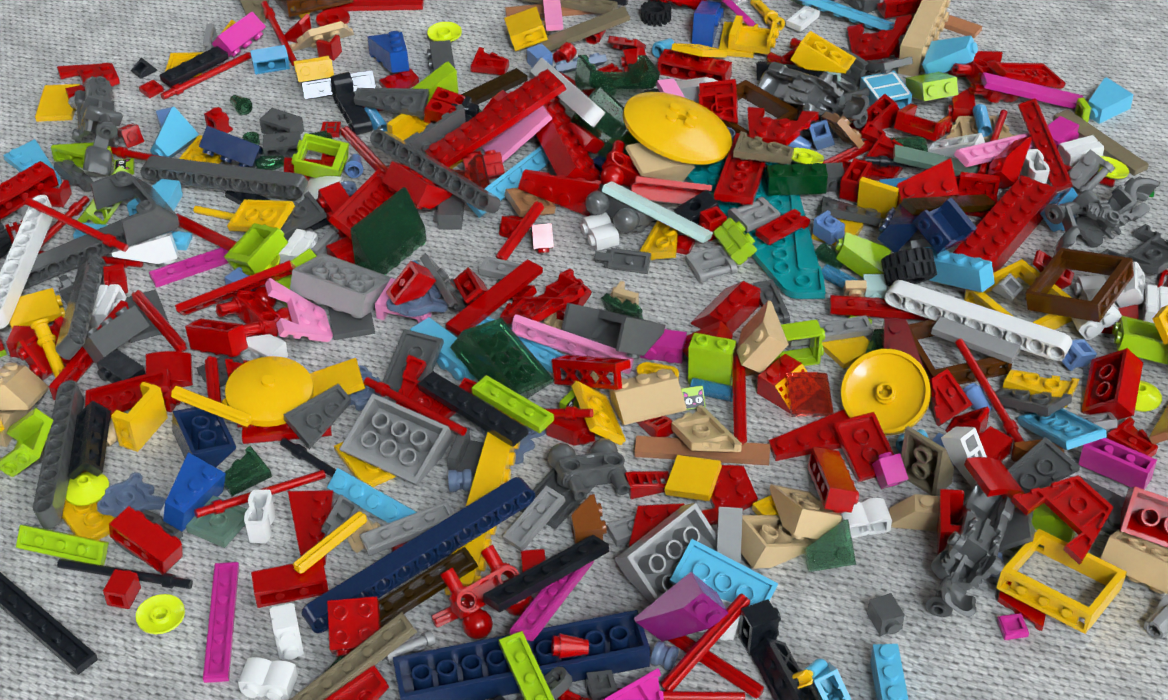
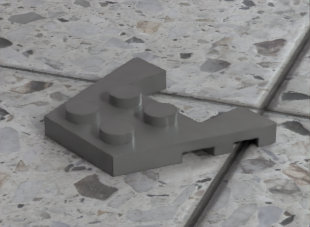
M1147 224L1134 231V237L1144 243L1128 254L1122 255L1109 249L1101 253L1132 258L1133 262H1137L1142 271L1158 275L1168 268V240L1162 239L1159 232L1151 231V227Z

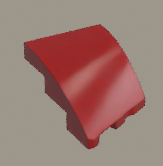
M736 79L699 83V104L712 111L720 119L738 124Z
M570 268L560 273L558 281L546 286L544 294L538 297H556L568 286L583 287L585 294L571 304L584 306L592 291L588 286L584 285L581 279H577L574 276V271ZM566 306L556 312L557 319H564L565 314L563 312H565Z

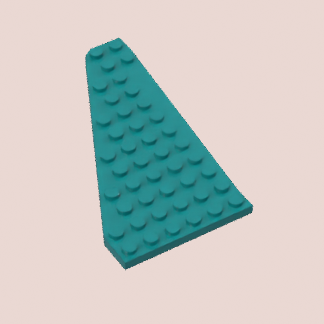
M728 154L724 159L715 163L694 164L695 168L685 178L686 181L689 183L712 185V191L709 193L714 198V192ZM767 162V163H766V166H767V165H776V164H778V163ZM763 172L754 202L757 198L764 197L781 213L780 216L793 209L798 210L801 216H805L800 195L768 196L765 173ZM716 200L720 210L727 216V219L729 218V209H737L744 206L740 203ZM809 227L805 229L800 228L771 245L766 244L756 236V229L749 232L744 231L745 234L749 233L756 241L753 245L757 248V252L752 255V258L770 279H773L776 286L786 296L793 299H825L824 277L821 266L818 263Z

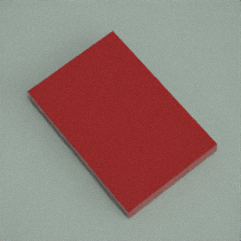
M871 412L833 422L832 428L856 480L861 482L876 478L872 464L879 459V455L891 452L894 455L875 413Z

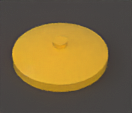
M878 349L859 357L848 368L841 386L842 403L848 416L852 418L874 412L885 436L897 435L905 432L907 426L911 428L915 426L926 413L931 397L929 379L922 365L911 355L895 349Z
M278 356L256 358L242 364L230 375L225 386L226 403L230 407L251 414L252 422L250 425L261 427L282 425L286 423L284 421V414L313 398L312 378L306 368L294 360Z

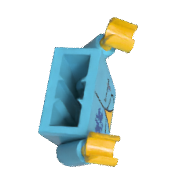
M816 659L805 670L792 675L793 679L798 678V689L812 684L819 700H851L837 668L830 662L827 663L824 659Z

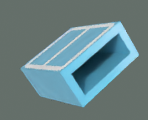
M895 71L861 77L860 90L865 87L870 89V96H867L870 106L884 94L894 100L899 109L907 106L912 101V93Z

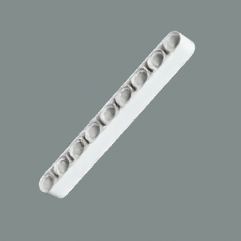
M541 57L530 72L537 76L540 72L549 69L567 89L559 94L558 97L592 127H595L606 112Z
M39 195L33 198V200L52 208L46 195ZM30 206L26 211L0 271V329L6 327L12 318L53 217Z
M903 280L894 281L885 294V301L892 307L934 321L944 317L1021 346V350L1054 361H1062L1072 345L1071 337L1065 333Z

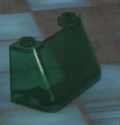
M578 55L575 85L580 91L636 92L654 88L657 80H659L660 71L647 55H638L636 63L628 64L627 72H602L596 70V65L589 62L587 55Z
M609 82L599 84L588 97L606 112L597 125L592 127L576 112L573 114L570 122L583 127L603 141L604 146L598 153L604 158H607L608 153L612 151L613 143L616 140L624 142L623 153L629 156L625 147L640 142L632 136L623 121L624 107L613 97L616 94V89Z

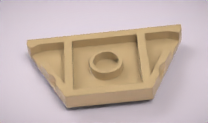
M340 21L307 30L297 39L298 43L290 44L292 51L308 47L317 48L316 41L318 39L330 42L335 35H339L341 39L354 35L352 28H349L348 25Z
M958 116L946 139L977 134L978 130L974 116ZM989 116L992 133L998 119L997 116ZM1004 124L998 140L1016 135H1012L1009 132L1010 128ZM992 133L989 136L983 137L985 143L990 141Z
M703 405L697 406V412L694 414L688 412L682 418L672 422V431L691 451L741 452L742 443Z

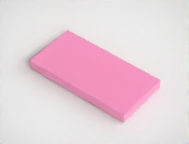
M543 105L481 147L485 152L489 150H495L496 153L501 152L502 162L504 163L551 121L552 117Z

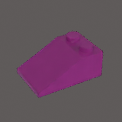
M690 572L639 613L634 620L664 642L710 629L729 612L718 593Z

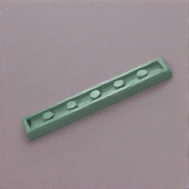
M896 144L893 148V162L929 169L951 158L955 176L960 175V172L978 173L979 170L978 165L965 167L957 158Z

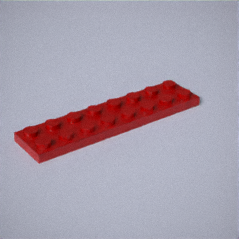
M546 69L516 90L508 93L501 100L493 103L483 112L478 113L475 117L463 123L454 131L446 134L441 140L432 143L425 152L428 156L449 168L567 89L549 69Z

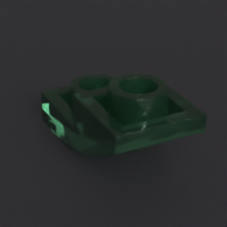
M608 293L601 297L603 306L607 311L643 319V310L638 304H632L627 299L622 303L617 297L614 296L612 298Z

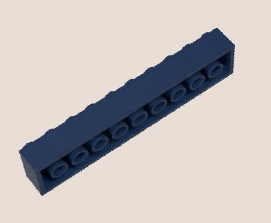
M638 610L546 627L541 630L534 641L527 640L543 676L556 667H563L572 676V682L586 680V673L612 670V674L650 667V646L644 628L634 620L639 614ZM561 633L588 639V655L560 659L557 656H552V636H558ZM510 635L393 657L400 700H486L496 698L499 695L506 696L521 693L499 646V639Z

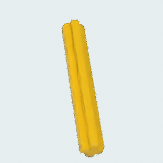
M175 386L171 392V397L242 426L248 427L252 422L251 414L182 387Z
M361 511L356 512L294 561V570L299 574L304 573L367 522V516Z

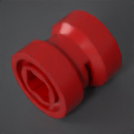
M566 42L554 52L553 59L556 63L566 60L568 63L576 56L577 50L573 44Z

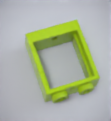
M305 133L303 139L298 142L297 154L294 153L292 157L294 173L314 178L323 176L341 177L349 156V143ZM308 150L336 156L332 167L304 161Z
M254 223L228 251L224 258L234 270L240 267L243 273L253 275L264 271L288 244V241L284 238V233L281 229Z
M1122 316L1119 322H1115L1112 334L1115 336L1114 344L1117 346V351L1128 348L1139 358L1168 365V344L1163 343L1154 323Z
M818 320L781 324L787 341L810 338V347L782 351L770 365L784 354L801 362L803 366L820 364L821 356L824 355L822 340H825V331L823 327L820 328Z

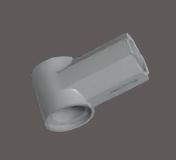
M1168 594L1162 598L1157 610L1144 624L1147 634L1155 639H1162L1168 633Z

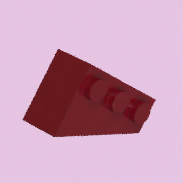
M884 318L882 349H895L905 352L922 365L907 320Z

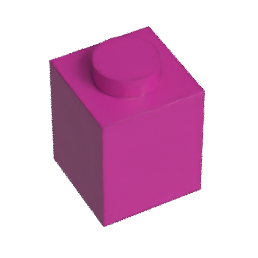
M891 452L878 456L879 459L872 464L881 489L900 485L908 480L900 453L892 455Z

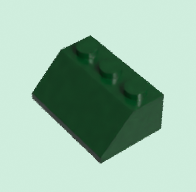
M826 163L767 165L764 169L768 196L826 194L828 173Z

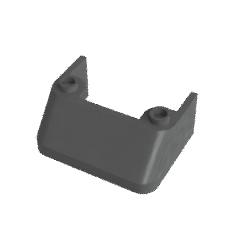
M119 171L116 174L90 183L97 210L132 197L139 203L136 206L138 214L121 220L125 242L129 247L173 231L180 225L177 214L151 185L128 172Z
M567 303L561 330L616 348V351L627 353V357L639 359V356H644L664 334L666 325L615 312Z

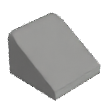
M1008 274L992 291L1012 301L1024 288L1011 274Z

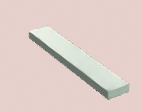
M611 181L603 185V193L701 243L708 241L713 235V232Z

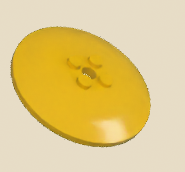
M645 92L631 97L623 109V121L632 136L648 149L666 158L688 164H711L724 159L732 146V137L724 122L712 111L688 98L665 92Z

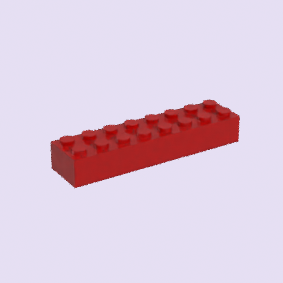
M556 96L544 104L552 120L536 133L556 175H565L567 178L574 179L585 178L586 181L593 182L595 180L601 181L599 170L595 168L594 161L589 157L588 151L583 149L568 124L571 118L566 114V109L560 103V98Z
M1021 175L976 226L977 229L953 253L992 261L993 273L1000 270L1044 219L1040 213L1055 197L1057 188Z

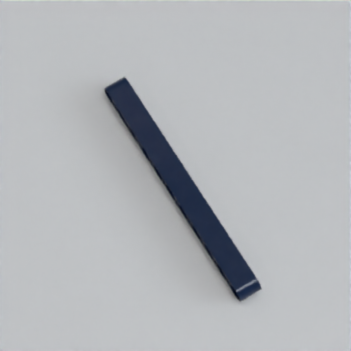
M512 478L309 602L302 609V617L314 633L325 632L329 629L327 601L375 596L378 598L382 597L529 506L534 501L535 492L522 478Z

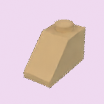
M914 494L890 507L891 528L936 531L939 516V496Z

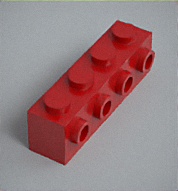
M664 49L658 59L657 74L684 80L702 77L713 78L717 81L729 80L732 76V62Z
M39 161L9 180L0 184V220L26 205L24 201L27 197L33 199L36 196L42 195L44 187L54 188L58 186L54 169Z
M813 447L807 467L824 509H829L836 513H852L854 504L858 503L859 492L855 488L854 481L851 479L849 470H847L840 452Z

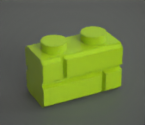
M728 218L722 226L713 231V234L729 256L738 265H741L748 257L757 252V248L753 245L756 241L749 233H744L746 228L740 221L735 222L732 218Z

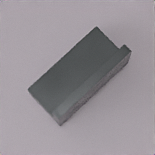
M465 427L467 428L466 434L464 436L457 434L447 457L448 470L462 472L464 469H472V477H474L484 442L471 440L470 428Z

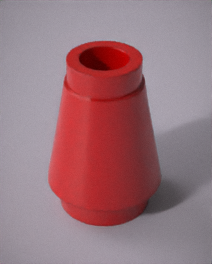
M561 633L558 636H552V656H557L560 659L588 655V639Z

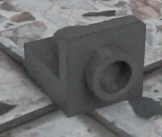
M612 670L586 673V691L588 695H591L592 700H603L617 692Z

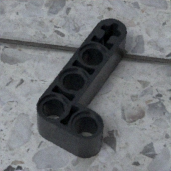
M345 72L331 76L335 104H338L337 107L348 126L356 135L371 132L373 127L370 117L363 106L355 105L354 103L355 93L350 73Z

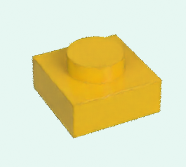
M772 495L753 503L752 510L757 515H779Z

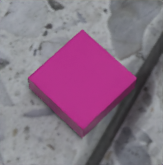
M1021 613L997 617V623L1004 640L1029 636L1028 628Z

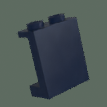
M953 198L947 199L939 208L930 212L924 210L913 221L914 225L937 253H941L965 241L977 229Z

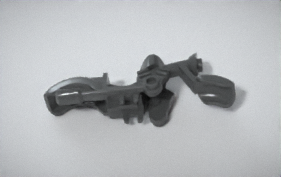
M772 62L763 73L757 85L794 108L803 106V111L819 112V121L824 120L821 116L826 111L832 114L835 112L840 117H846L849 121H852L856 128L863 127L868 119L866 108L869 104V98L864 94H853L851 101L848 100L845 105L844 90H840L841 88L837 87L832 81L833 76L826 72L817 77L787 68L784 64Z
M91 76L83 83L85 91L78 90L75 92L78 129H73L72 139L75 142L81 143L83 137L89 136L90 132L96 134L93 146L87 147L85 151L83 170L110 176L112 153L107 149V146L118 147L119 139H117L118 130L116 126H120L123 114L114 111L110 81L102 76Z
M1141 176L1135 179L1132 177L1123 187L1121 185L1116 187L1112 191L1113 195L1109 200H1101L1093 191L1084 190L1073 202L1060 205L1048 204L1045 208L1047 219L1053 224H1060L1062 222L1065 233L1055 245L1054 256L1060 248L1068 249V247H1071L1078 235H1082L1087 245L1091 248L1103 244L1102 236L1104 235L1114 239L1115 236L1111 231H1115L1117 235H1120L1121 230L1119 227L1126 225L1130 221H1136L1150 211V207L1146 203H1141L1135 208L1133 207L1137 200L1146 201L1161 182Z
M977 483L974 485L963 505L961 517L956 525L962 526L961 532L954 531L950 535L945 550L937 555L931 563L933 572L942 581L936 591V595L929 598L926 602L927 610L932 615L948 617L952 614L953 609L966 617H971L976 613V598L968 596L966 593L972 587L977 589L979 584H982V579L985 580L992 574L995 576L999 575L1004 568V563L998 558V552L1007 524L1012 520L1015 505L1011 502V498L1006 496L1003 499L1001 495L987 497ZM997 517L996 525L994 526V520Z

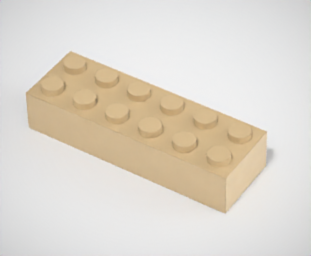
M951 0L921 1L900 45L899 59L912 57L913 64L898 67L899 74L917 76L925 71L922 66L931 42L939 40L940 32L944 30L945 22L949 18L947 8H949Z

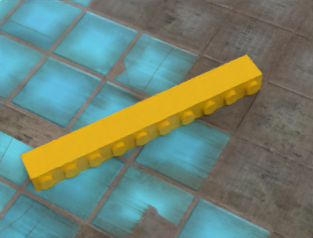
M487 432L466 506L511 479L510 466L515 464L516 453L514 450L519 449L520 442L512 447ZM497 525L458 549L466 547L478 565L476 569L460 578L463 586L466 585L468 587L482 579L480 574L481 571L485 572L487 562L480 552L492 545V539L490 538L491 535H495ZM446 587L445 595H450L451 593L448 587Z

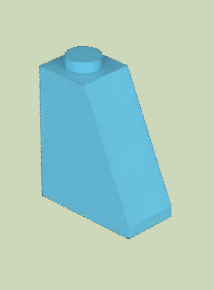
M972 36L932 41L922 64L925 73H945L952 70L955 63L967 64L972 62L978 51L977 43L974 42Z
M1104 78L1088 101L1091 107L1089 118L1100 124L1131 109L1134 94L1109 78Z
M173 107L167 114L150 152L153 155L172 158L192 144L199 136V133Z
M161 179L152 187L174 211L183 196L180 181ZM135 198L127 204L129 216L137 213L136 206L139 203Z

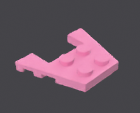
M268 279L265 283L268 296L286 302L292 322L283 318L279 319L276 323L279 336L287 337L289 334L293 335L295 339L306 336L309 340L329 342L333 338L329 321L323 308L273 279Z

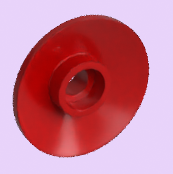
M337 8L324 10L316 16V23L320 27L340 21L348 24L350 21V14L343 9Z

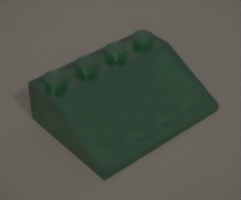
M405 187L351 228L355 265L384 275L394 267L396 268L400 262L411 256L416 249L423 246L427 241L425 225Z
M502 318L463 330L450 347L457 358L464 363L469 372L478 381L487 375L526 399L554 382L553 377Z

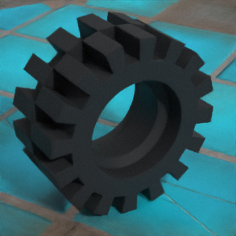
M647 0V2L641 5V21L644 24L648 23V26L652 24L653 27L659 25L660 27L662 24L666 25L667 22H670V3L660 0Z

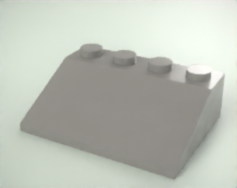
M323 253L293 269L290 290L305 299L315 301L318 305H327L335 311H343L349 313L354 318H362L375 308L376 301L392 277Z
M372 394L340 447V451L417 486L443 457L454 437L448 426Z
M696 503L683 505L615 558V561L626 578L652 604L674 586L669 581L691 539L716 551L717 535Z

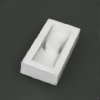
M805 5L786 21V26L801 32L820 16V11Z

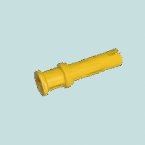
M761 0L750 1V5L762 15L764 22L770 25V28L773 21L777 22L779 31L784 28L785 21L783 18L778 17L776 11L770 10Z
M48 318L33 322L30 327L35 331L38 338L37 344L43 347L56 378L64 369V364L60 355L55 350L56 336L50 330L48 325L50 321Z

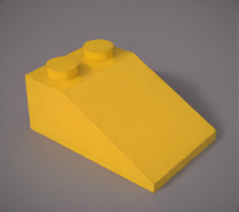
M809 31L800 42L791 58V61L800 68L845 74L856 60V57L812 31Z

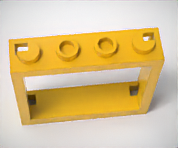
M1021 259L994 272L995 284L984 292L966 289L964 301L1013 316L986 293L992 291L1008 274H1011L1015 279L1020 277L1031 286L1035 278L1041 273ZM1055 284L1047 293L1070 297ZM1048 314L1032 323L1055 330L1073 320L1071 317Z
M1038 529L1034 534L1033 541L1025 543L1005 565L1000 573L996 589L1086 634L1121 590L1127 571L1090 553H1087L1083 562L1079 565L1063 550L1067 542ZM1037 551L1106 585V587L1094 602L1087 607L1018 572V570ZM1080 617L1085 619L1084 623L1079 621Z

